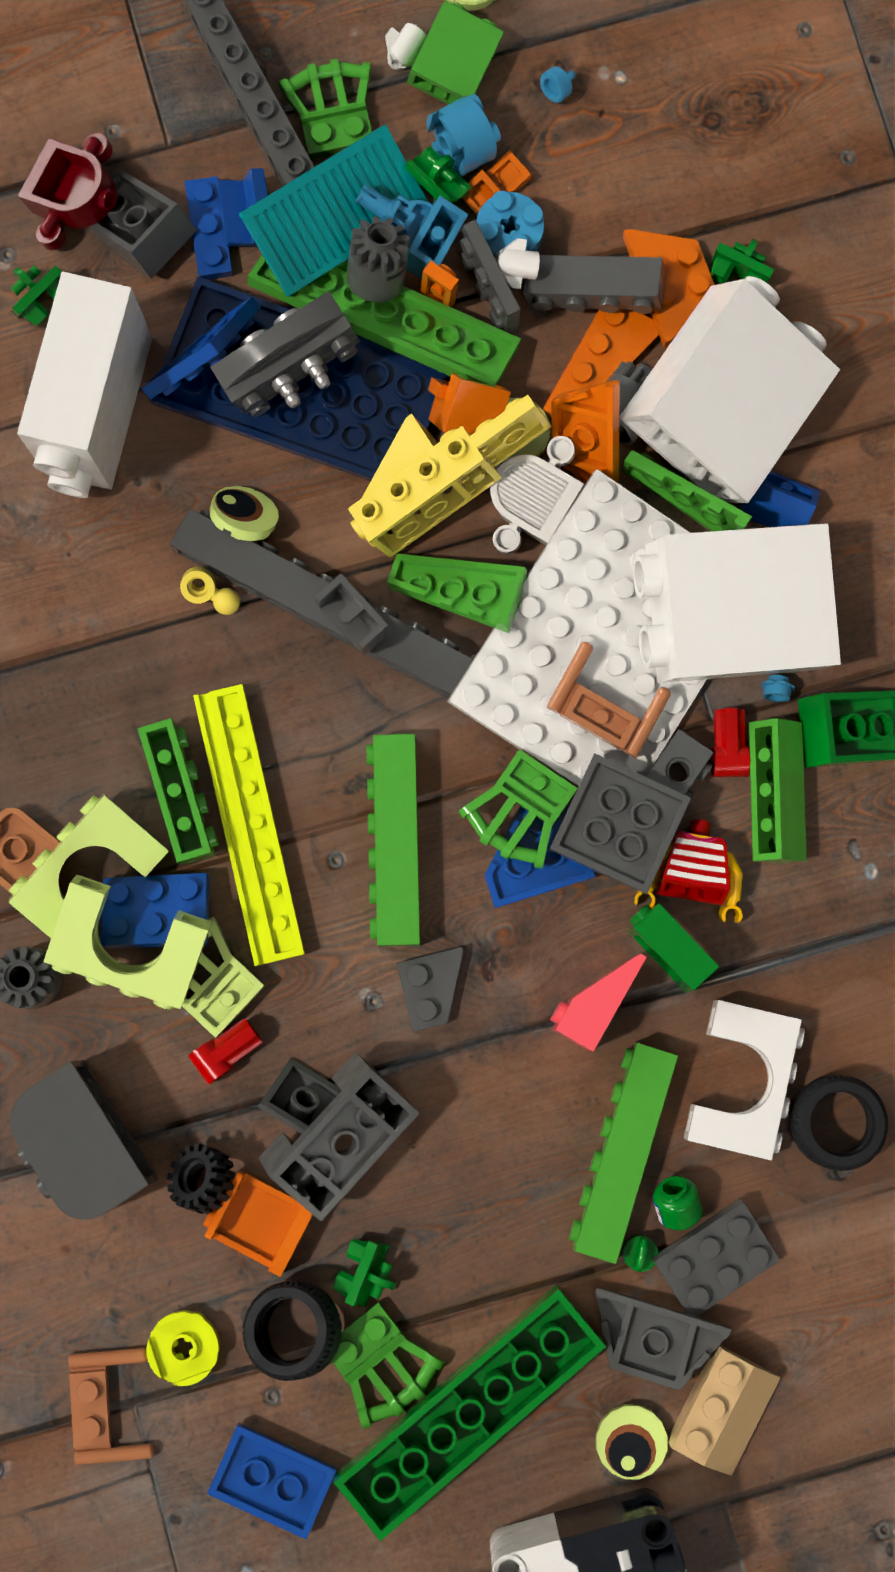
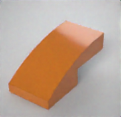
M509 150L486 172L481 170L468 182L472 187L471 191L462 199L478 216L483 204L496 192L516 193L533 177Z

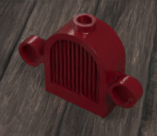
M94 133L88 136L83 143L82 149L48 139L18 194V197L33 214L44 217L43 222L36 229V238L47 250H56L64 244L66 240V232L63 229L64 225L73 228L92 226L101 221L115 206L116 186L114 180L101 165L109 160L113 148L103 134Z

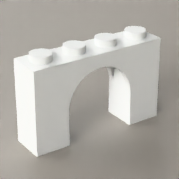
M714 1000L706 1035L742 1043L754 1049L765 1063L768 1074L767 1087L760 1101L752 1108L743 1112L728 1113L691 1104L683 1139L772 1161L773 1153H779L782 1143V1133L778 1132L780 1119H785L789 1110L790 1098L785 1097L788 1083L793 1084L796 1077L797 1063L793 1062L795 1049H800L804 1040L805 1029L800 1028L802 1020Z

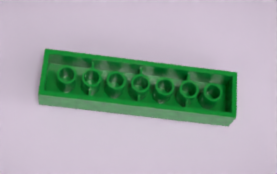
M557 1284L554 1285L337 1471L334 1484L381 1542L606 1348V1345Z

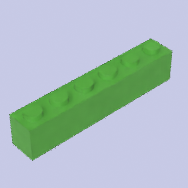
M415 734L373 735V744H367V765H374V779H367L368 800H374L375 813H368V834H375V848H369V869H376V883H369L370 904H376L377 918H370V939H377L378 947L420 946Z
M635 1042L632 1049L626 1047L620 1068L626 1069L622 1083L615 1082L610 1102L615 1103L611 1117L605 1116L600 1131V1136L605 1138L602 1150H595L589 1171L595 1172L591 1186L584 1185L579 1205L584 1207L580 1221L574 1219L570 1230L569 1240L574 1242L572 1246L574 1251L613 1264L617 1263L678 1055Z

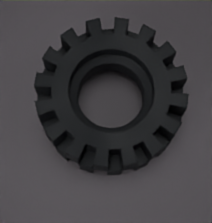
M194 1144V1147L189 1145L185 1147L186 1153L180 1151L177 1154L179 1162H172L170 1167L175 1170L173 1174L168 1173L167 1180L172 1181V1184L167 1185V1189L173 1193L170 1198L172 1201L177 1202L176 1205L200 1214L213 1213L212 1209L218 1210L222 1207L220 1200L227 1202L229 1196L225 1194L227 1189L233 1191L234 1184L229 1183V1181L235 1178V1172L230 1170L234 1167L233 1161L228 1160L229 1156L220 1150L202 1144ZM206 1168L204 1182L197 1190L196 1185L199 1174Z

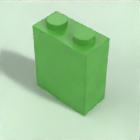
M444 0L410 70L407 84L446 104H450L463 96L476 94L504 31L499 29L494 22L488 19H480L468 13L467 9L457 3L451 4Z

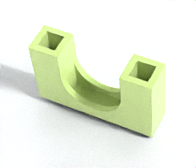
M104 793L99 799L93 795L80 809L84 816L77 824L74 825L69 822L56 836L60 843L51 852L46 848L32 863L36 867L34 872L28 878L21 875L8 890L13 894L9 898V904L50 938H52L65 899L59 887L60 870L66 859L75 851L89 846H101L111 849L144 877L152 871L168 852V849Z
M76 875L69 884L43 962L51 964L52 969L63 974H72L74 972L85 976V979L94 985L105 986L108 984L120 988L119 991L126 996L149 998L154 1000L153 1003L158 1007L168 1010L174 1008L181 1009L212 921L178 910L172 922L163 951L158 957L141 965L121 963L104 950L98 935L100 916L111 886Z

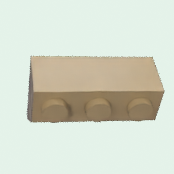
M720 1344L706 1361L667 1438L671 1448L707 1468L732 1476L781 1377Z

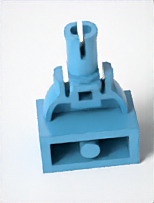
M365 183L359 196L354 201L379 217L380 221L385 222L388 218H391L394 228L399 225L404 226L403 235L410 237L406 269L422 279V272L430 260L438 266L441 264L468 216L467 213L442 196H439L433 204L423 200L409 201L400 194L396 199L390 200L367 183Z

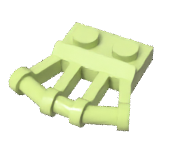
M213 916L209 918L212 924L208 938L213 936L224 962L218 967L203 952L201 953L198 962L212 975L203 985L192 978L189 988L195 993L190 999L185 998L182 1007L215 1038H218L265 985L232 955L220 926Z

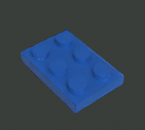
M207 873L104 878L103 884L111 887L102 911L101 945L103 948L164 947L178 910L209 920V875ZM208 936L204 945H208Z
M238 1422L207 1494L307 1539L337 1467Z

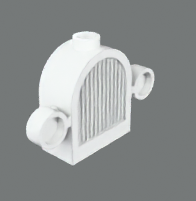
M557 436L548 443V462L533 455H517L495 467L502 478L490 487L491 498L500 516L509 523V525L497 528L493 534V543L499 552L503 554L516 552L521 545V532L547 545L583 489L584 483L560 470L561 466L569 464L575 456L574 444L569 438Z

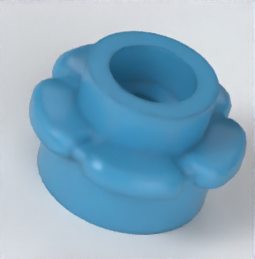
M770 675L768 680L763 681L761 684L763 698L769 701L787 702L791 698V692L795 691V686L789 683V678L782 675Z

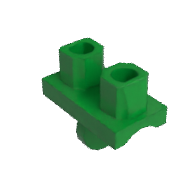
M431 146L427 147L418 157L410 159L406 163L405 169L417 180L422 190H427L434 197V201L439 196H442L455 205L468 195L472 188L452 168L455 160L449 154L441 157Z
M752 239L748 247L736 242L734 247L731 248L720 242L711 261L713 266L710 275L713 282L717 284L726 283L731 274L740 279L753 276L768 284L774 269L763 264L766 256L755 251L759 241Z
M35 265L26 273L19 267L12 271L18 281L10 288L11 291L18 296L25 288L29 290L12 307L11 312L17 318L22 316L29 323L37 327L49 315L37 300L46 292L54 301L62 273L56 265L36 284L33 280L41 271Z
M351 1240L346 1257L359 1262V1266L355 1275L341 1270L333 1285L336 1291L346 1297L345 1303L356 1307V1305L366 1307L370 1296L380 1299L384 1288L395 1289L397 1282L388 1277L393 1265L384 1261L390 1245L381 1241Z

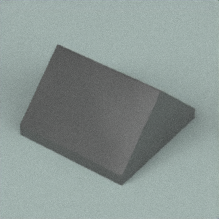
M290 1058L258 1107L302 1134L341 1090L335 1084Z

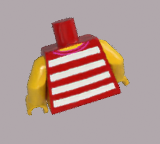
M699 819L693 820L690 823L689 833L682 831L676 833L674 841H671L647 893L652 899L649 906L653 908L655 904L653 891L654 888H658V895L722 905L718 916L724 923L726 922V912L729 909H734V922L739 923L742 920L743 914L741 909L737 907V901L741 900L743 872L733 854L727 851L726 841L723 838L710 836L711 824L709 822ZM637 892L635 895L634 902L636 906L638 903V898L642 894L640 892Z

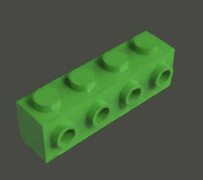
M170 718L137 728L177 863L184 866L216 856L213 847L219 846L214 827H207L204 814L208 813L209 809L203 792L197 794L194 781L199 779L194 760L188 761L184 748L189 746V741L184 727L178 728L177 724Z
M780 718L749 722L753 861L767 863L807 861L802 722Z

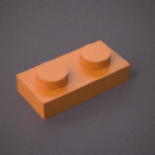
M430 260L422 272L420 294L453 307L456 301L459 279L456 278V274L444 264H439L438 266Z

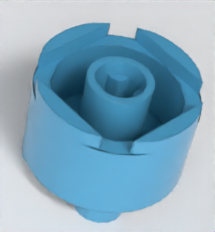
M476 94L463 96L427 116V132L429 133L433 130L436 141L431 143L433 149L441 157L449 154L455 160L452 168L461 177L495 159L497 155L496 143L501 140V134L494 122L489 123L483 112L482 103Z
M498 191L483 204L476 221L494 258L500 250L516 238L527 240L526 250L540 253L544 219L542 209L533 200L519 193Z

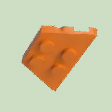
M633 229L624 230L623 240L630 257L663 258L667 272L662 311L653 310L651 315L663 347L667 348L710 286L715 284L698 240Z
M613 380L557 394L551 400L552 439L557 436H565L573 442L575 448L574 459L569 464L561 467L571 471L584 484H586L596 469L619 484L620 381Z

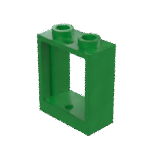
M660 903L653 906V908L646 904L629 919L633 926L627 932L684 992L694 991L719 967Z

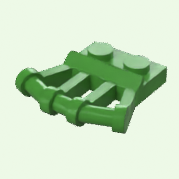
M336 58L329 60L330 63L325 65L307 64V68L288 80L283 78L278 82L282 94L301 120L310 160L335 155L372 132L366 106L372 67L370 62L363 61L362 65L341 62ZM342 76L360 79L357 100L354 103H347ZM333 77L339 106L325 108L319 80ZM308 83L311 84L316 111L311 112L307 111L295 93Z
M519 749L494 787L465 805L458 812L463 819H468L481 838L479 842L485 846L490 844L501 852L500 856L504 859L512 858L534 863L535 868L543 869L551 829L578 788ZM500 794L505 795L508 799L491 824L488 825L478 810ZM518 804L527 810L528 813L510 840L497 833L513 807ZM536 817L544 822L538 850L518 846Z
M379 1301L341 1331V1342L332 1360L344 1377V1380L351 1386L363 1429L372 1427V1422L394 1415L400 1417L406 1412L405 1407L415 1399L419 1401L426 1395L425 1390L435 1372L441 1370L445 1364L443 1359L408 1339ZM399 1346L424 1361L416 1378L412 1376L395 1354L394 1350ZM385 1358L407 1386L398 1395L393 1393L374 1368ZM366 1374L386 1400V1403L368 1408L359 1379Z

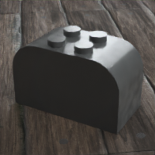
M84 1060L70 1061L27 1089L16 1100L11 1112L10 1126L13 1137L20 1147L17 1150V1154L22 1163L27 1168L32 1166L39 1177L36 1184L46 1199L51 1197L56 1206L66 1215L82 1220L97 1218L118 1207L159 1179Z

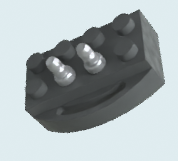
M328 291L301 309L293 308L286 311L275 320L274 326L268 330L261 329L250 334L241 342L240 348L210 368L230 401L245 415L250 412L253 417H258L270 409L271 406L268 400L280 394L282 399H285L291 408L298 406L301 402L296 392L300 388L296 382L307 375L312 381L315 380L316 385L320 389L328 387L330 380L326 374L329 370L326 363L338 357L340 362L352 358L358 352L355 345L361 341L332 294Z

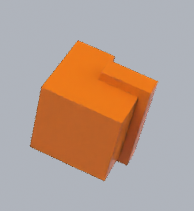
M452 373L450 381L432 377L428 391L435 396L428 420L444 433L463 426L472 435L482 422L494 419L505 411L511 392L501 385L496 384L494 387L466 380L455 373Z

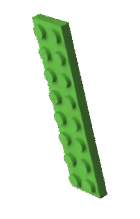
M261 255L247 276L248 286L300 309L330 291L357 335L450 377L452 373H455L466 380L495 387L502 379L521 342V338L405 286L391 300L385 302L364 300L355 295L347 284L348 261L346 260L288 297L282 290L263 255Z

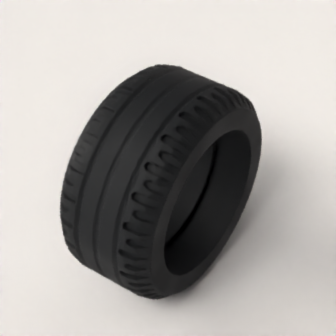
M828 1075L815 1079L799 1092L790 1112V1130L798 1149L810 1161L831 1170L849 1171L869 1163L881 1151L888 1133V1115L880 1096L868 1084L849 1076ZM832 1092H845L854 1096L862 1105L866 1115V1129L861 1141L853 1149L844 1153H832L823 1149L817 1144L811 1131V1114L815 1105L822 1097Z
M281 1282L264 1289L251 1302L243 1321L242 1335L246 1353L249 1354L248 1357L261 1372L277 1380L294 1381L316 1375L330 1364L341 1342L342 1323L335 1303L322 1289L306 1282ZM291 1298L305 1303L314 1314L317 1323V1339L312 1351L304 1360L296 1363H290L278 1356L273 1350L268 1337V1324L273 1311L281 1302Z

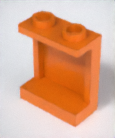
M241 1169L237 1172L235 1178L229 1181V1183L234 1184L233 1191L227 1189L225 1193L229 1196L227 1202L222 1201L220 1209H212L213 1213L207 1215L203 1226L207 1227L208 1230L204 1237L209 1240L215 1239L265 1265L269 1268V1272L281 1277L313 1214L286 1192Z

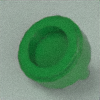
M634 1235L625 1241L622 1248V1256L630 1269L636 1272H645L655 1266L651 1258L658 1254V1249L651 1238L645 1235Z

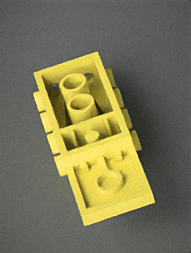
M529 395L511 401L503 413L494 419L482 422L474 434L470 435L461 426L458 429L446 432L440 438L439 443L410 414L405 418L364 495L359 501L348 508L354 517V520L350 523L361 539L366 538L372 547H377L391 558L499 481L502 477L495 467L552 426ZM452 486L450 493L443 494V491ZM420 509L422 513L416 514L415 512ZM392 530L393 534H388V531Z

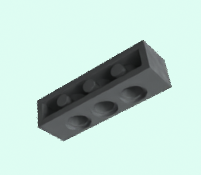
M678 729L646 777L692 797L694 792L689 790L696 778L702 782L713 766L708 760L714 752ZM679 765L683 767L686 771L685 781H674L669 775L670 766Z

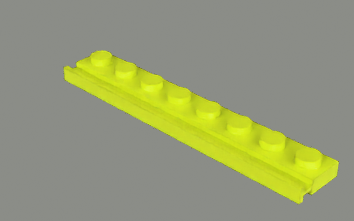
M240 684L210 691L202 695H193L254 966L305 955L244 686Z

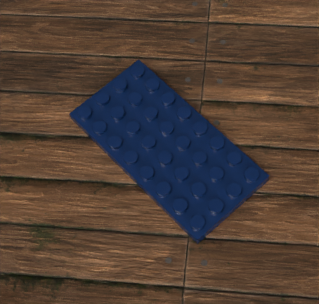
M197 277L161 369L166 364L169 365L203 333L206 334L220 322L219 320L249 299L251 295ZM254 297L261 306L252 316L255 323L239 334L241 338L226 350L227 354L224 357L240 348L241 342L250 334L261 329L268 330L274 326L275 320L290 309ZM357 335L361 342L355 345L358 352L352 358L340 362L338 357L326 363L329 369L326 374L330 380L328 387L320 389L316 385L315 380L312 381L308 375L296 382L300 388L296 393L300 397L301 403L295 408H291L285 399H282L280 394L268 400L271 407L264 414L253 417L249 412L245 415L230 401L208 362L202 365L204 369L192 380L187 381L185 377L179 380L181 385L171 394L165 396L161 392L152 398L150 403L371 481L406 417L412 414L429 430L431 422L428 419L435 396L428 391L431 378L434 377L447 381L449 376Z

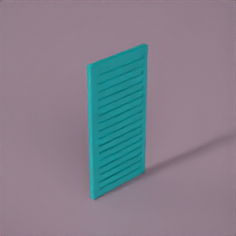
M386 124L239 213V217L242 219L287 297L348 259L352 230L354 228L360 229L361 220L367 221L370 225L373 217L376 216L354 202L365 183L390 200L396 199L400 194L409 201L423 200L428 202L417 180L405 169L407 162Z

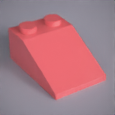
M641 953L631 957L571 997L567 1003L560 1002L550 1018L555 1023L552 1030L587 1051L594 1052L647 957Z

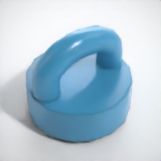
M557 66L549 68L540 77V86L544 95L552 102L561 103L571 95V81L576 77V73L572 70L565 72Z

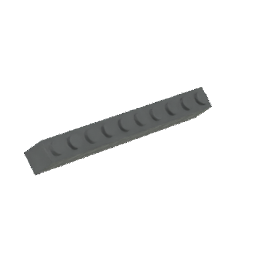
M189 509L170 542V546L175 553L358 650L317 606L314 596L334 580L333 578L322 573L318 577L308 572L309 567L300 560L291 557L288 561L278 556L279 551L268 543L261 541L258 545L252 541L238 540L230 536L231 532L225 528L223 531L217 528L210 518L208 511L201 510L198 513ZM360 593L362 597L368 602L369 598ZM372 606L385 620L388 627L385 630L386 637L366 655L449 699L476 655L472 654L471 657H468L459 652L460 647L454 642L445 638L438 641L428 636L430 631L418 623L411 622L408 625L398 620L399 614L388 607L381 606L378 609Z

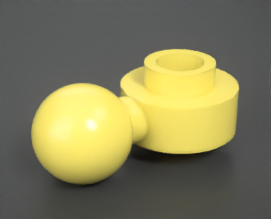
M192 567L184 573L180 590L185 599L196 604L211 600L216 611L223 615H231L238 610L240 606L238 593L231 588H222L220 590L216 588L215 577L208 569ZM201 579L205 585L203 587H196L193 584V580Z

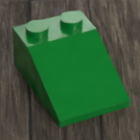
M895 690L822 693L798 699L800 722H802L805 768L895 761Z

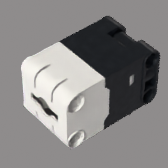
M640 1488L518 1523L501 1526L492 1533L490 1538L492 1572H687L669 1517L658 1494L649 1488ZM645 1501L654 1502L656 1506L652 1504H644L640 1506V1504Z

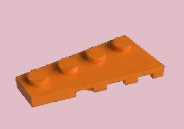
M598 310L543 407L546 416L552 418L551 400L557 394L605 383L622 361L625 363L637 361L646 352V349L660 337L654 320L633 310H618L615 313H606Z

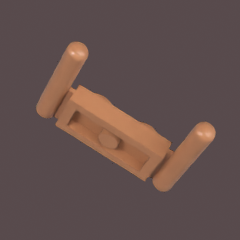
M582 642L546 707L637 759L670 698L671 692L665 687H660L642 720L581 684L576 683L593 651V646L589 642Z
M146 1348L69 1354L68 1364L70 1369L69 1381L75 1465L151 1459L154 1456L155 1448L152 1444L111 1447L112 1433L108 1369L106 1366L144 1363L148 1360Z

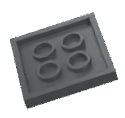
M594 753L549 850L647 895L691 797Z

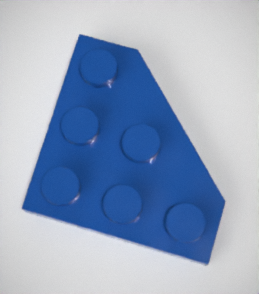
M251 296L228 312L206 334L203 333L169 365L166 364L142 388L151 400L161 392L168 396L181 385L179 380L185 377L187 381H190L204 369L202 365L208 362L212 366L220 361L227 354L226 350L241 338L239 334L255 323L252 316L261 306L254 297Z
M571 800L551 829L543 869L535 868L534 863L512 858L506 860L500 856L501 852L497 850L484 875L495 909L595 878L593 870L549 850L569 809ZM521 806L504 836L508 840H510L528 813ZM536 817L518 846L538 850L544 822Z

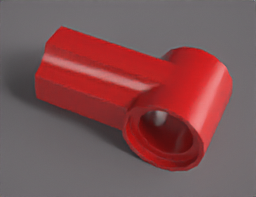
M715 709L713 716L714 746L711 750L714 752L711 756V763L713 764L711 768L712 777H748L750 771L749 747L745 743V709Z
M244 1018L217 1039L212 1038L188 1055V1058L206 1084L210 1085L234 1068L233 1064L261 1045L263 1041L249 1021Z

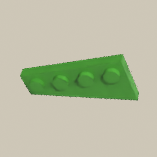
M631 450L624 460L621 472L711 532L745 529L752 518L751 515L660 466L645 453L639 454Z

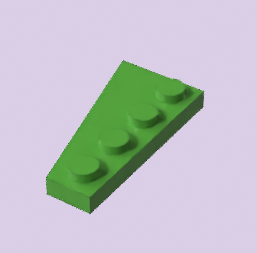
M396 554L387 584L393 591L510 633L528 573L526 568L521 566Z

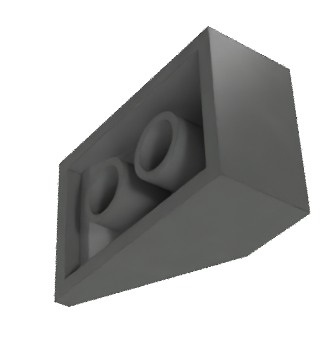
M119 168L111 176L116 186L115 206L101 221L86 228L128 264L152 279L197 230L176 202Z

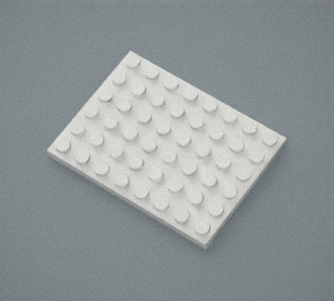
M598 469L593 471L528 573L510 633L493 628L447 702L577 788L594 753L646 777L707 679L658 683L656 667H644L640 655L639 637L642 626L652 625L650 597L639 598L636 594L633 581V564L637 555H646L645 545L663 535L690 532ZM582 642H589L593 646V651L576 683L581 684L642 720L660 687H665L671 692L670 698L637 759L546 707Z

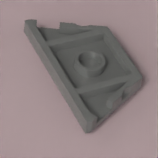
M597 1286L595 1295L596 1300H598L610 1369L681 1390L692 1378V1375L702 1367L711 1357V1354L731 1333L732 1327Z

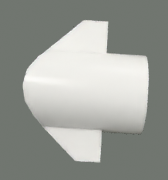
M406 23L400 33L393 27L389 29L385 38L388 50L387 60L391 68L403 70L413 66L427 37L419 27Z
M516 238L495 255V260L511 288L521 289L522 278L535 280L538 274L539 252L526 250V239Z

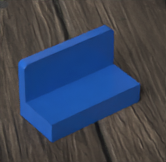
M250 168L244 180H219L216 185L226 246L257 247L248 229L239 217V213L268 195L264 169Z
M770 471L749 503H742L740 510L751 515L752 518L750 520L768 527L808 525L817 506L821 491Z

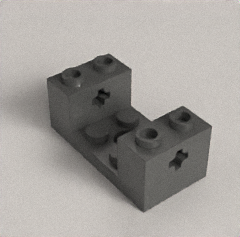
M357 1052L332 1077V1080L340 1088L341 1092L294 1142L282 1132L258 1158L268 1176L320 1221L328 1215L420 1114L399 1090ZM345 1134L351 1135L353 1140L348 1149L344 1151L335 1149V1142L340 1136Z

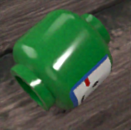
M679 1176L668 1177L655 1188L653 1202L658 1219L665 1228L682 1231L691 1228L701 1219L703 1206L697 1186L690 1179Z

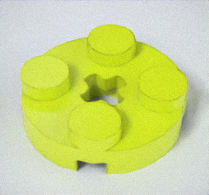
M175 1311L163 1317L152 1330L146 1347L147 1359L153 1372L161 1379L164 1378L166 1381L172 1382L173 1385L177 1386L193 1385L203 1380L217 1363L220 1339L212 1322L201 1312ZM179 1338H184L186 1342L192 1343L193 1348L189 1350V1357L184 1358L182 1353H175L174 1347L179 1344Z

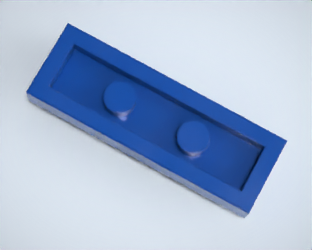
M218 176L185 181L190 221L197 230L193 234L198 275L206 280L233 276L229 246L225 245L216 187L219 181Z

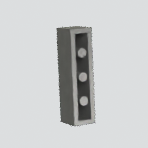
M539 255L540 262L536 279L524 280L523 294L528 306L538 311L566 308L572 312H582L585 309H599L606 313H615L618 310H633L636 313L648 314L653 310L662 311L667 272L662 257Z

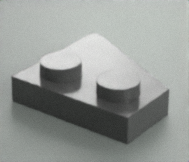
M462 947L396 963L413 1032L448 1023L463 955Z

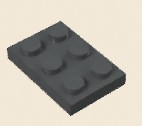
M473 220L463 225V239L460 240L463 250L460 253L461 261L467 272L473 271L477 280L474 283L475 289L481 301L487 300L492 310L489 312V316L493 326L516 335L519 330L520 308L477 221Z
M740 1198L651 1258L685 1312L693 1316H699L780 1261Z

